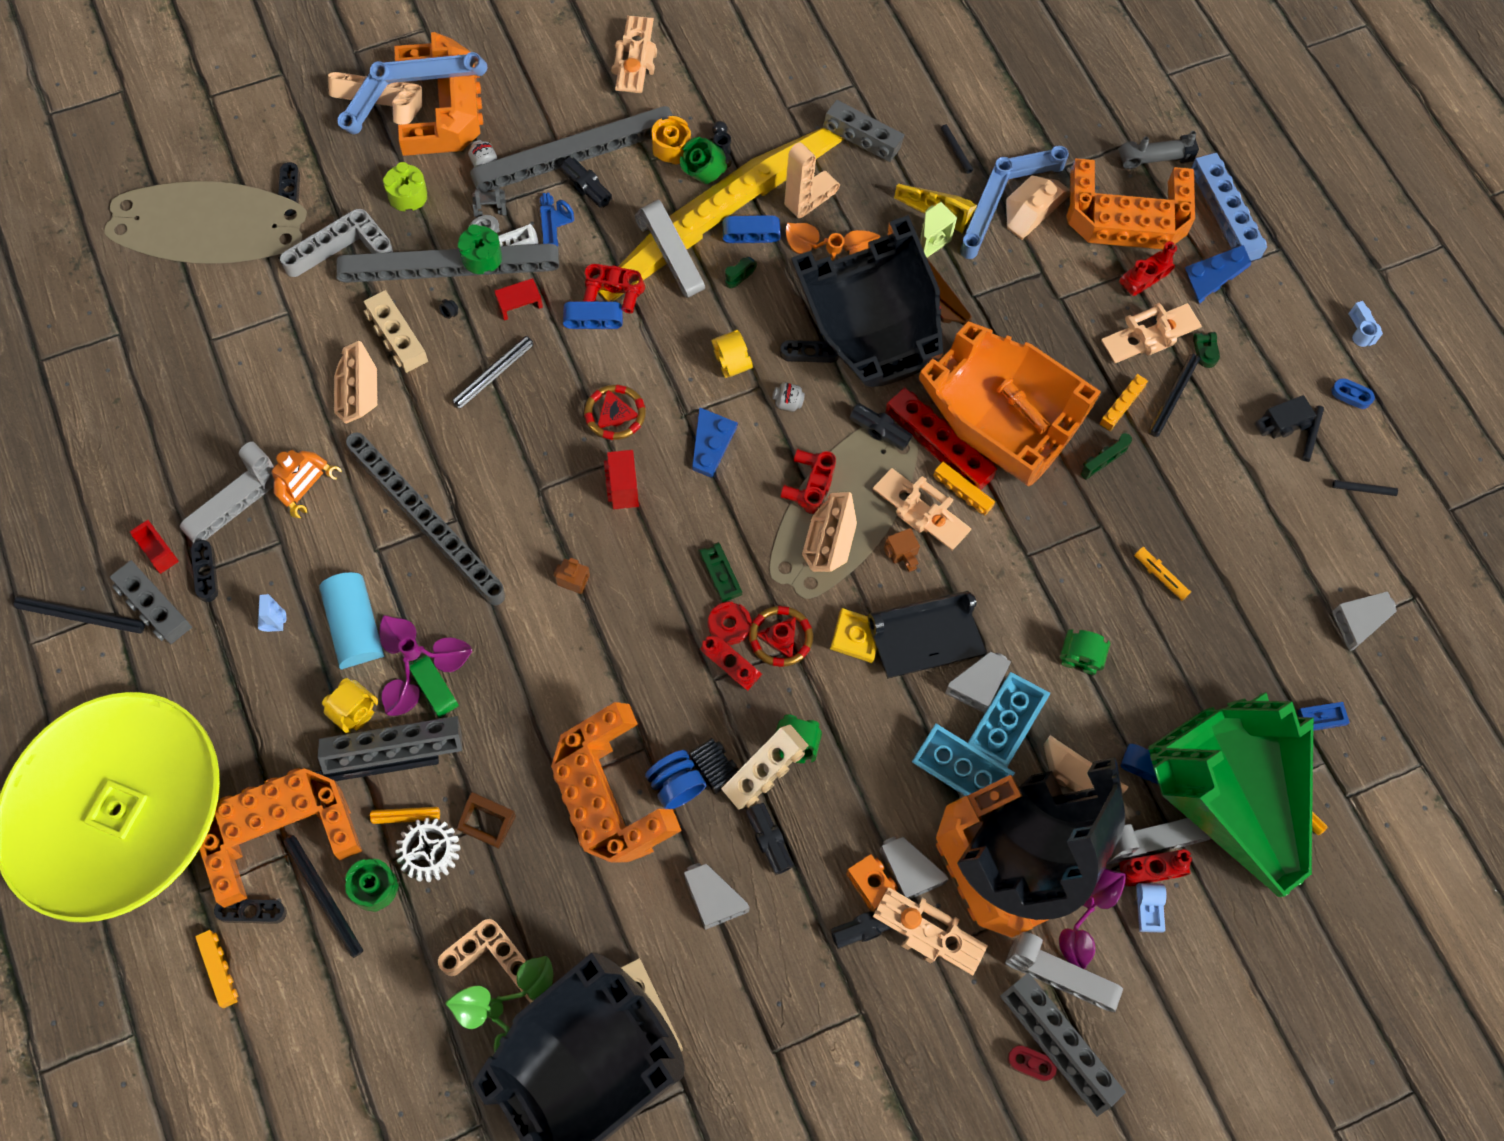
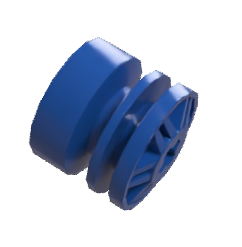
M686 750L677 751L655 763L645 774L647 781L652 782L651 787L653 790L661 789L657 797L664 809H675L684 805L699 795L707 786L699 771L689 772L693 768L694 763L692 760H688L689 755Z

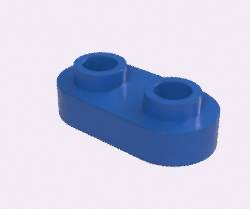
M1339 379L1332 387V394L1335 398L1360 409L1368 408L1375 399L1372 390L1348 379Z

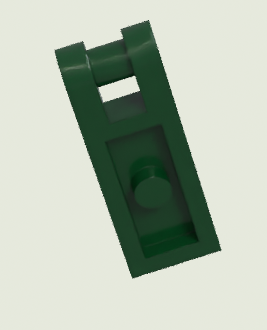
M1123 433L1116 444L1111 447H1104L1097 457L1087 459L1083 463L1084 468L1081 476L1087 480L1123 455L1132 442L1131 435Z
M717 542L712 544L710 548L706 549L704 547L699 549V555L705 564L721 602L723 603L741 596L743 592L721 544ZM713 555H716L718 557L712 560L710 559V557Z

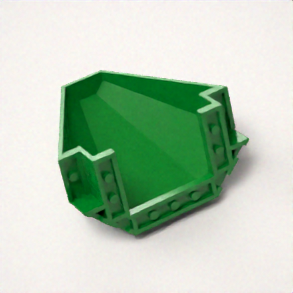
M1267 692L1259 694V696L1251 701H1246V698L1229 702L1226 708L1215 710L1214 707L1205 709L1150 745L1148 750L1162 796L1277 897H1284L1312 875L1314 717H1297L1292 701H1269Z

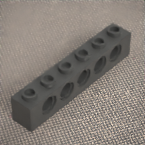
M458 716L321 738L319 739L318 759L323 774L463 751Z
M1029 972L1000 995L1002 1000L1096 1117L1111 1108L1126 1093Z

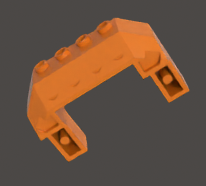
M431 32L432 43L394 46L395 61L466 55L471 52L453 39L436 32ZM469 75L438 78L439 108H435L436 122L398 125L399 143L403 156L463 151L480 134V125H483V115L479 113V109H482L481 97H478V94H481L480 82H477V78H480V76Z
M1075 158L1070 172V206L1066 215L1068 224L1088 243L1163 249L1168 241L1173 242L1175 245L1188 234L1195 220L1194 169L1173 168L1168 180V200L1095 193V160Z
M619 702L612 703L561 734L551 765L554 780L562 793V801L567 806L570 821L578 834L580 846L585 852L611 863L630 862L654 852L652 847L682 831L673 809H657L633 824L625 826L599 761L602 757L613 752L610 745L611 740L638 725L630 704Z
M297 768L289 771L286 776L270 778L263 785L243 789L238 795L233 797L225 796L218 800L212 824L200 847V853L216 903L225 908L247 899L235 861L243 857L239 844L316 814L323 822L333 854L339 860L362 852L349 815L351 811L341 788L334 780L305 768Z
M1009 775L947 805L936 835L938 842L936 847L940 855L945 856L948 862L946 867L951 877H955L959 884L957 889L961 898L967 900L970 907L968 912L972 920L977 921L981 927L1012 938L1022 932L1033 929V927L1047 920L1027 919L997 908L975 891L957 864L982 826L981 816L1022 797L1013 776Z

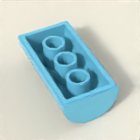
M349 572L325 579L320 584L319 589L340 670L384 657L363 576L359 573Z
M1010 672L968 743L1005 767H1008L1049 698L1050 692Z
M938 724L934 725L912 760V763L964 796L1015 774L1009 768Z

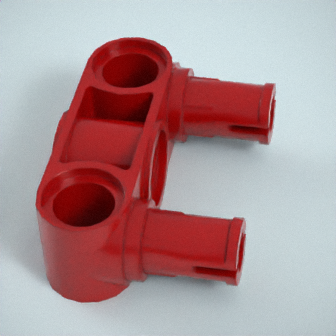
M1168 241L1165 243L1162 251L1157 252L1146 260H1137L1134 268L1127 271L1120 278L1119 283L1132 296H1136L1148 287H1151L1175 268L1173 255L1177 251V246L1173 247L1174 243Z
M590 264L585 269L586 291L582 302H595L597 293L600 290L623 293L625 297L621 309L625 313L632 314L637 297L645 290V283L641 274L636 270L618 266ZM599 274L597 278H592L594 275ZM633 281H638L637 284L631 285Z
M797 449L794 461L811 466L812 471L806 489L799 490L784 485L781 498L797 502L807 513L815 514L823 504L830 489L835 471L836 457L829 451L813 454ZM822 463H829L830 466H823ZM809 499H815V500H817L818 502H816V503H811V502H809L808 500H809Z
M713 633L703 641V646L700 650L747 691L761 677L762 673L717 634ZM729 656L736 657V664L733 667H727L725 664Z
M1183 849L1119 862L1120 871L1126 875L1124 886L1130 887L1136 886L1138 883H1152L1190 875L1189 866L1192 857L1189 856L1191 853ZM1151 863L1156 864L1160 869V873H1153L1149 865Z

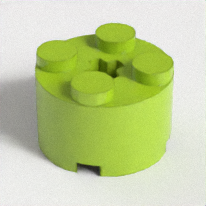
M400 162L397 166L390 169L383 178L389 202L395 209L399 211L412 209L414 211L425 204L427 200V187L424 176L417 167Z

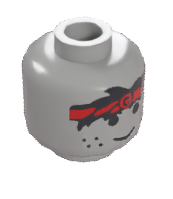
M475 141L468 151L474 168L497 160V155L492 145L486 141Z
M783 382L779 388L775 387L772 399L775 400L777 408L794 412L797 408L800 409L802 407L805 393L802 392L800 386Z

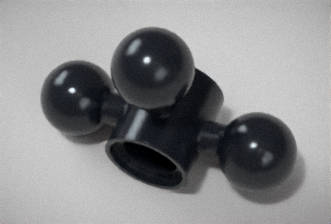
M717 121L712 127L714 133L713 143L724 151L727 168L732 165V157L730 156L731 136L727 133L728 127L726 123Z

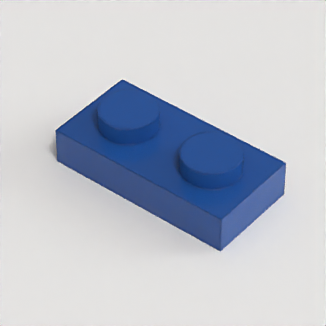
M1343 702L1300 708L1297 711L1299 717H1314L1313 731L1346 726L1350 723Z

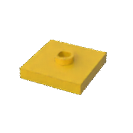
M841 608L830 649L872 663L877 648L869 628L868 616Z

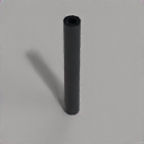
M943 125L941 131L967 174L971 173L973 168L948 125Z
M1316 406L1315 408L1316 417L1312 421L1302 460L1305 462H1310L1324 412L1323 406Z
M1333 480L1332 488L1390 496H1397L1398 488L1340 480Z

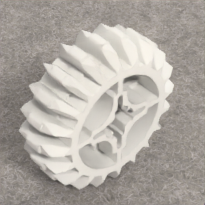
M425 818L422 825L419 820H416L417 827L413 828L412 825H408L407 828L410 832L408 834L401 832L404 840L397 841V845L402 847L395 850V853L401 856L397 859L398 864H403L401 867L403 872L409 871L408 876L410 878L416 875V879L419 882L423 880L424 875L427 882H431L432 875L437 880H440V872L448 875L449 872L446 868L448 866L455 868V864L451 860L459 859V855L454 853L461 849L460 845L455 844L459 841L458 836H452L455 831L453 828L447 829L448 824L446 822L440 825V821L434 819L431 824L430 819ZM426 833H436L445 839L440 841L439 839L429 840ZM419 837V845L410 852L413 842ZM425 841L432 848L430 849L431 859L428 856V854L425 853ZM446 847L444 857L437 863V855L444 851ZM424 859L427 860L430 867H419L411 861Z

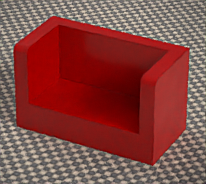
M533 278L494 291L496 302L504 321L508 320L507 311L534 302L537 303L539 309L543 308L542 299Z
M146 520L129 532L160 574L179 562L149 520Z

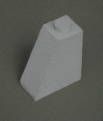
M1384 592L1339 604L1332 613L1349 651H1352L1397 610L1396 604L1389 593Z
M990 652L951 681L945 694L986 713L1011 661L1007 660L1000 653Z
M891 837L883 842L884 845L880 849L881 856L901 895L912 899L945 885L948 881L947 875L904 837L899 839Z
M700 863L694 864L687 868V872H684V878L705 930L749 912L748 903L707 864L702 866Z

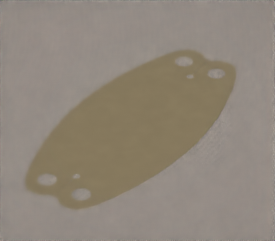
M214 181L176 182L136 189L115 197L110 204V211L113 213L112 219L107 222L104 233L115 243L158 258L202 264L234 263L279 255L302 241V233L299 231V227L305 221L307 211L293 200L250 186ZM124 200H130L133 203L132 208L128 211L120 208V204ZM289 209L297 212V216L293 220H287L284 217V213ZM136 216L140 217L139 220H135L134 218ZM119 224L127 226V231L122 235H117L114 231L115 227ZM277 224V227L272 228V225ZM288 233L292 236V241L286 245L280 243V236Z
M861 427L832 449L830 452L836 457V465L830 489L824 502L828 500L827 497L831 493L850 492L852 494L857 525L848 560L832 572H813L809 565L806 567L803 565V562L806 561L802 556V552L814 514L807 513L797 502L791 501L773 547L770 560L771 578L780 584H790L795 588V592L799 596L811 599L825 593L854 571L881 542L897 517V508L875 492L873 487L891 468L910 482L912 481L918 456L917 440L912 436L908 444L910 447L909 452L900 454L895 446L885 440L879 441L869 435L867 429ZM882 449L886 450L885 454L881 453ZM822 463L823 466H830L829 463ZM810 474L804 480L799 490L806 489ZM903 492L899 497L905 501L907 493ZM809 499V500H808V501L811 502V503H816V502H818V501L815 500V499ZM781 562H789L792 565V571L788 574H782L778 566ZM807 577H814L817 580V587L815 589H807L804 586V580Z

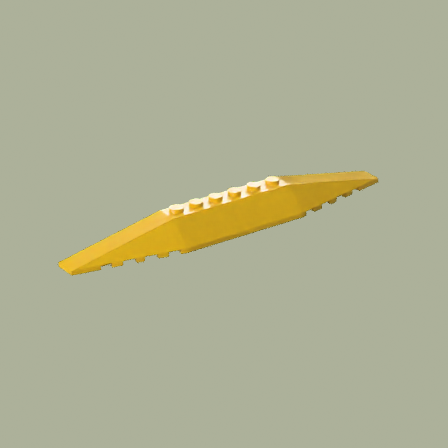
M822 127L751 159L674 212L669 217L686 250L703 239V234L724 218L734 213L759 194L764 196L786 181L788 154L798 142L803 143L817 159L843 141L844 138ZM650 233L618 267L636 270L644 280L666 265L667 262ZM633 281L631 285L637 284L638 281ZM598 291L607 302H613L623 295V293Z

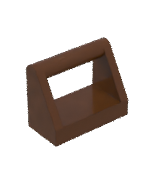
M472 792L467 800L457 830L499 849L516 815L513 810ZM474 808L504 821L498 837H494L467 824Z

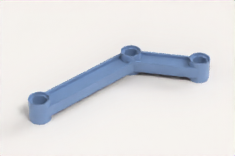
M475 52L446 57L385 63L374 62L370 67V73L347 109L339 115L338 125L350 134L359 133L362 129V123L386 86L390 83L469 75L482 76L487 71V63ZM478 61L477 66L473 67V64Z
M1055 146L1052 150L1013 158L1000 157L997 159L963 238L960 253L964 258L973 259L977 256L1008 180L1047 171H1062L1069 154L1065 147Z

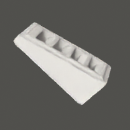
M531 224L498 236L500 246H503L502 242L505 241L507 246L539 244L537 233Z

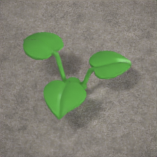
M547 956L529 959L520 966L516 978L519 988L523 990L520 993L492 998L486 988L471 986L457 992L445 1004L457 1022L464 1028L475 1029L484 1023L486 1017L491 1018L493 1022L500 1025L506 1033H501L495 1038L494 1051L496 1052L501 1044L499 1042L502 1036H506L510 1030L499 1019V1016L503 1013L502 1002L523 997L526 994L531 1000H535L551 987L553 968Z

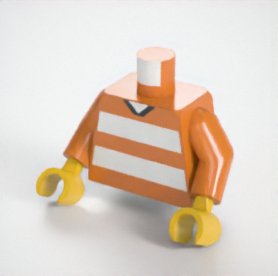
M290 450L288 453L281 452L276 458L278 464L271 472L274 478V494L286 507H290L292 517L301 518L297 514L298 508L302 513H307V509L305 506L296 505L294 502L297 503L323 474L321 470L324 469L326 475L332 479H337L331 474L333 469L338 472L342 471L334 465L329 466L326 460L314 452L300 451L297 453L293 450Z

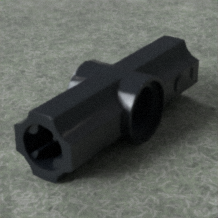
M574 157L564 160L561 171L573 181L577 191L581 195L586 194L599 208L607 206L612 199V194L600 183L597 175L590 169L587 171Z
M861 403L854 407L849 417L850 420L867 429L869 435L879 441L885 440L902 451L907 447L913 435L894 424L893 419L885 413L878 414Z
M757 804L746 810L750 824L756 833L755 838L762 853H765L774 874H782L793 868L792 860L784 846L783 836L778 826L774 825L765 804Z
M873 911L855 917L853 921L834 927L830 931L837 949L859 941L865 942L880 936L882 932L892 928L875 919Z

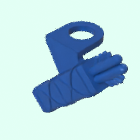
M549 192L543 193L540 197L543 244L558 246L557 227L572 223L574 221V213L569 204L561 199L556 202L557 210H555L554 205H552L554 203L552 195L550 196Z

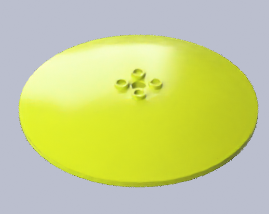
M140 692L117 693L90 700L69 710L44 728L22 752L10 771L0 793V871L11 891L23 903L35 911L51 918L68 922H93L114 918L140 907L159 895L175 881L193 860L207 836L215 815L220 785L219 766L213 743L206 730L190 712L177 703L157 695ZM121 805L120 812L113 816L114 808Z

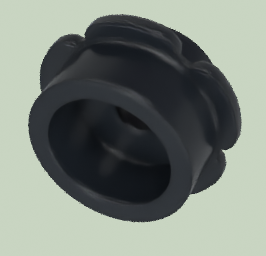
M442 300V304L439 305L441 314L447 319L457 316V304L453 300Z

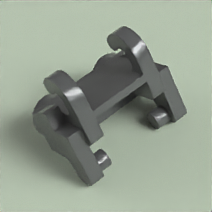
M495 188L494 192H483L477 189L472 194L474 217L482 216L483 212L478 211V209H481V205L497 204V208H502L498 209V214L507 215L505 191Z

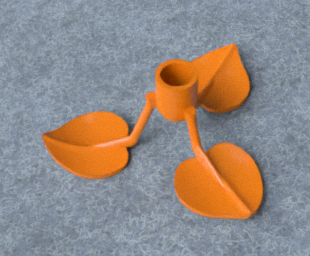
M787 223L786 226L787 242L794 252L803 254L811 251L812 248L817 249L826 244V250L831 254L832 261L835 260V256L841 252L842 248L845 251H849L851 255L868 249V242L880 238V235L876 233L856 230L849 232L844 238L841 234L833 233L829 238H825L824 241L817 244L820 235L813 225L807 223Z

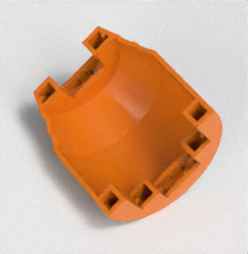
M968 321L956 334L952 347L939 362L932 359L921 370L919 381L958 438L1025 485L1031 486L1044 474L1071 440L1092 409L1101 391L1032 344L1027 342L1024 345L1012 341V337L1008 335L1003 338L992 334L993 330ZM1012 378L1013 384L1020 391L1023 390L1025 392V398L1051 424L1047 431L1040 434L1016 406H1011L1009 400L997 391L998 387L1006 379Z

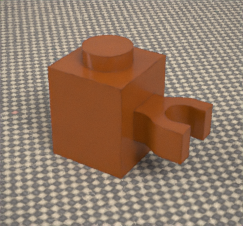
M909 528L887 537L884 546L887 557L891 558L894 564L904 560L908 572L917 570L916 566L919 563L915 555L918 554L920 545L912 529Z
M564 558L562 564H558L555 569L554 577H556L557 585L582 594L590 577L589 567L579 564V561L570 558L568 560Z

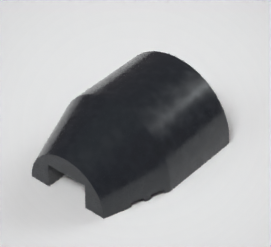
M909 215L889 222L888 235L868 242V249L832 261L830 256L815 261L811 251L791 258L821 337L865 386L878 387L901 381L921 372L932 359L937 361L943 355L940 289Z
M1115 757L1092 763L1087 774L1094 788L1062 794L1052 771L1034 774L1018 787L1022 797L1004 805L999 812L993 810L957 862L962 874L975 891L988 902L1007 913L1034 920L1060 918L1073 913L1083 906L1090 898L1122 836L1125 825V808Z
M591 952L515 1016L512 1021L514 1024L507 1035L502 1036L498 1049L493 1056L488 1058L472 1084L484 1105H500L520 1141H606L682 1079L685 1065L674 1034L648 995L621 967L605 956Z

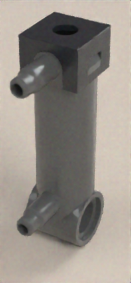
M1191 131L1188 135H1181L1179 140L1149 143V138L1145 136L1140 144L1130 141L1119 147V154L1125 169H1133L1144 163L1180 159L1181 163L1194 162L1199 151L1195 131Z

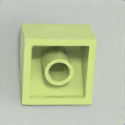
M942 202L936 206H930L925 212L920 243L926 257H929L952 240L957 217Z

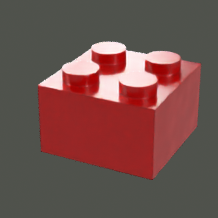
M633 450L607 452L608 460L604 461L608 502H613V510L639 507Z

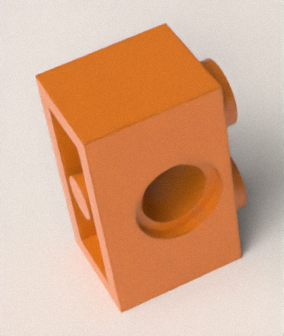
M872 854L850 867L846 875L870 911L874 913L887 888L889 887L896 891L898 887L891 877L887 878L883 870L885 869L878 858L874 859ZM871 877L878 879L880 886L876 888L871 887L868 884V879Z

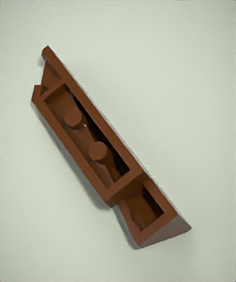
M927 258L940 289L941 321L949 324L952 321L961 322L964 325L968 321L970 322L971 314Z

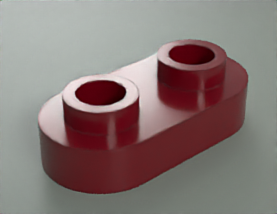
M1016 1046L1008 1053V1064L1014 1071L1041 1082L1051 1080L1056 1074L1057 1067L1048 1056L1025 1046ZM1017 1055L1023 1057L1022 1064L1016 1062ZM1040 1064L1046 1067L1045 1074L1039 1071Z

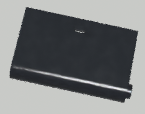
M964 591L869 613V628L887 679L986 655V650L972 616L974 607L977 604L974 594Z

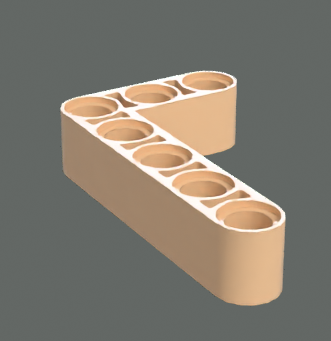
M340 72L328 74L329 95L335 98L352 100L367 77ZM406 82L390 83L386 86L375 104L393 106V122L396 124H409L422 108V87L418 84Z
M801 142L795 144L788 154L784 202L785 206L797 218H802L833 196L840 187V184L827 171H822L814 177L816 156Z
M487 919L479 923L439 956L438 965L446 975L455 976L486 951L490 950L519 988L516 980L517 976L513 974L512 970L515 965L523 964L526 960L494 920ZM495 927L496 932L492 937H484L486 928ZM469 942L476 943V949L472 953L464 952V948ZM501 946H509L510 952L508 955L503 957L498 955V950ZM456 958L454 968L446 969L445 962L447 959ZM527 994L525 995L526 999L530 1003L534 1001L531 1000Z

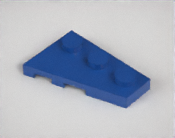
M1244 245L1185 267L1199 304L1209 294L1219 290L1220 286L1225 282L1232 280L1251 266V261Z
M699 408L693 471L710 478L713 477L738 427L737 422Z

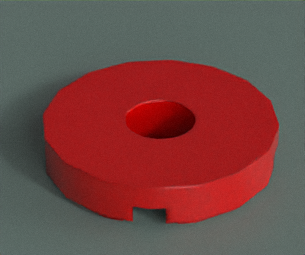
M727 601L718 604L712 609L708 618L710 635L713 633L717 634L728 645L742 642L749 634L752 622L750 613L744 606ZM730 618L736 624L734 627L728 628L723 622Z

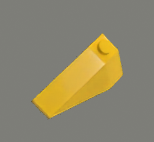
M898 184L895 190V199L924 214L930 206H936L942 202L957 217L954 229L961 233L965 231L971 222L977 207L970 200L960 196Z

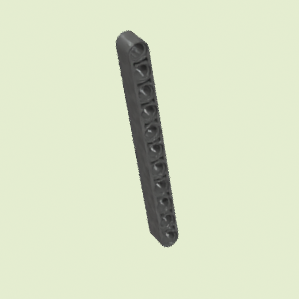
M667 106L656 108L477 166L471 170L470 175L476 189L483 192L495 190V188H501L559 169L563 165L564 160L569 157H574L578 162L651 139L654 123L661 118L662 120L668 119V116H673Z
M554 244L501 246L502 261L499 267L492 272L490 270L486 271L484 274L469 272L462 263L459 249L342 255L337 258V279L341 282L350 283L554 271L559 268V248Z
M358 432L350 434L346 439V444L352 457L489 604H501L506 596L500 580L364 435ZM357 444H362V445L359 446V447H356V448L354 447V446L357 445ZM375 458L373 461L367 462L369 459ZM388 472L386 476H380L382 473ZM396 487H402L400 490L394 491ZM410 501H416L413 505H407ZM423 516H429L426 520H420ZM438 530H443L439 535L434 534ZM451 545H457L453 550L448 549ZM464 560H471L467 565L461 564ZM478 575H485L481 580L475 579ZM492 590H499L496 595L489 594Z

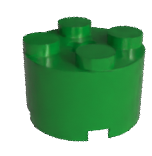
M695 137L684 146L683 157L680 156V166L685 173L699 182L709 184L726 171L727 164L724 151L710 140Z
M472 224L459 237L458 248L461 260L469 272L484 274L486 271L490 270L492 272L499 267L502 261V251L496 232L488 227Z
M1074 629L1068 630L1060 654L1061 665L1067 668H1074L1075 666L1083 668V672L1090 675H1096L1097 671L1103 670L1111 644L1108 640L1105 643L1104 637L1094 632L1079 630L1078 634L1073 633Z
M784 715V718L777 724L776 732L781 727L792 725L809 745L803 751L805 755L796 763L804 764L807 759H811V762H814L822 737V731L819 728L820 724L814 720L805 721L797 719L794 715ZM779 749L780 757L783 759L784 753Z
M363 859L356 862L350 867L345 878V890L348 897L359 908L371 912H377L387 907L394 900L399 887L393 871L386 863L379 859ZM372 882L375 885L371 888L368 886V884Z

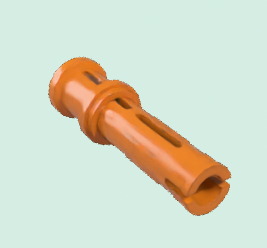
M1012 378L1006 379L998 387L997 391L1009 400L1011 406H1016L1040 434L1049 429L1051 424L1025 398V392L1023 390L1020 391L1013 384Z

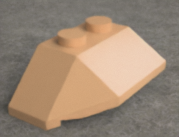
M1032 175L1006 199L1007 229L1023 240L1070 196V189L1058 180Z
M360 341L343 348L341 353L343 356L338 363L334 375V413L346 424L363 417L377 406V368Z
M850 492L831 493L827 497L828 500L812 516L802 556L813 572H832L848 560L857 525L852 494Z
M1050 735L1043 746L1049 770L1053 772L1057 783L1063 787H1069L1074 792L1094 788L1087 774L1092 763ZM1121 783L1122 795L1128 789V786L1124 783Z

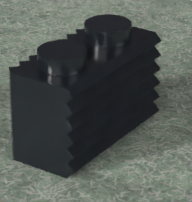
M710 738L689 752V758L693 761L695 767L714 794H717L739 769L732 759L728 760L724 755L726 751L719 741L715 742L713 738Z

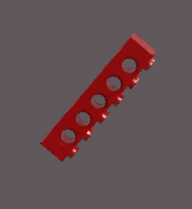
M904 387L887 402L885 413L904 430L913 434L912 436L941 463H946L980 490L994 479L997 471L994 463L989 459H985L977 450L958 438L948 423L934 414L931 407L924 405L915 393L908 391ZM911 410V411H914L915 413H914V414H911V413H909L908 411ZM923 424H928L931 427H925ZM939 437H942V438H944L946 441H941V440H939L938 438H939ZM953 451H959L961 454H955ZM969 465H975L977 468H971Z

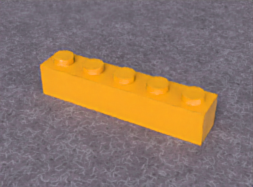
M1137 374L1104 415L1100 425L1111 431L1145 388L1148 380Z
M942 462L934 471L933 477L938 482L943 483L957 497L965 500L969 506H973L978 513L985 516L993 508L995 503L993 499L946 463Z
M208 930L195 936L219 1007L226 1008L237 1003L238 993L235 988L233 989L231 974L227 972L229 967L226 960H223L222 955H224L221 946H218L217 941H219L217 933Z

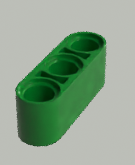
M424 654L409 663L410 672L439 718L459 707L429 656Z

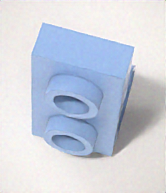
M1363 301L1357 302L1348 313L1357 327L1352 338L1358 346H1371L1376 344L1383 333L1380 325L1376 323Z
M269 594L260 595L258 629L267 632L283 631V623L286 622L285 610Z
M1138 883L1136 888L1139 932H1164L1165 885L1161 883Z

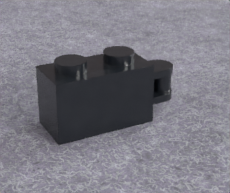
M1302 395L1267 409L1263 417L1254 424L1261 436L1271 434L1273 439L1280 436L1285 438L1295 430L1300 429L1302 431L1309 428L1316 414L1305 396Z

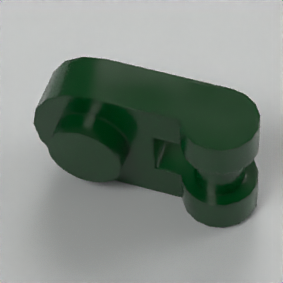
M751 257L742 258L736 266L727 267L725 270V285L728 288L738 286L755 271L757 262Z
M1208 332V334L1204 335L1202 333H1194L1193 342L1196 355L1200 357L1199 364L1205 368L1214 367L1220 359L1217 333ZM1208 342V346L1204 347L1203 343Z

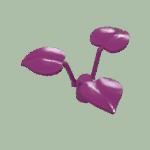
M384 615L379 632L381 645L388 653L396 654L401 652L404 657L406 682L399 679L393 680L382 691V703L386 715H402L413 709L419 701V688L416 685L410 684L409 661L416 660L420 653H424L430 658H435L434 665L438 670L454 672L466 662L472 653V647L468 643L456 638H442L434 643V653H430L423 646H418L415 640L416 628L410 621Z
M1105 869L1090 898L1083 905L1087 908V911L1074 925L1073 930L1066 928L1061 931L1059 946L1063 956L1069 963L1086 969L1095 955L1094 939L1087 931H1078L1079 926L1091 912H1094V907L1098 906L1101 909H1109L1118 902L1125 884L1126 875L1124 873Z

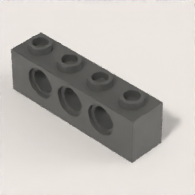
M836 100L828 110L823 124V128L889 162L892 161L900 150L905 134L839 100Z
M132 560L110 576L115 583L112 586L113 589L120 596L125 594L128 597L125 602L133 611L137 609L141 611L142 614L139 617L147 626L152 624L156 628L152 632L161 642L166 639L170 644H173L192 628L189 622ZM136 586H139L136 591L132 592ZM149 601H153L150 606L145 607ZM167 616L165 620L159 622L161 617Z

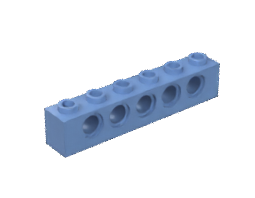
M1217 153L1196 158L1191 169H1194V178L1231 249L1244 245L1250 261L1260 259L1267 249L1266 240L1262 238L1248 207L1245 206L1241 199V194L1233 184L1232 177L1226 171L1223 160L1219 158Z

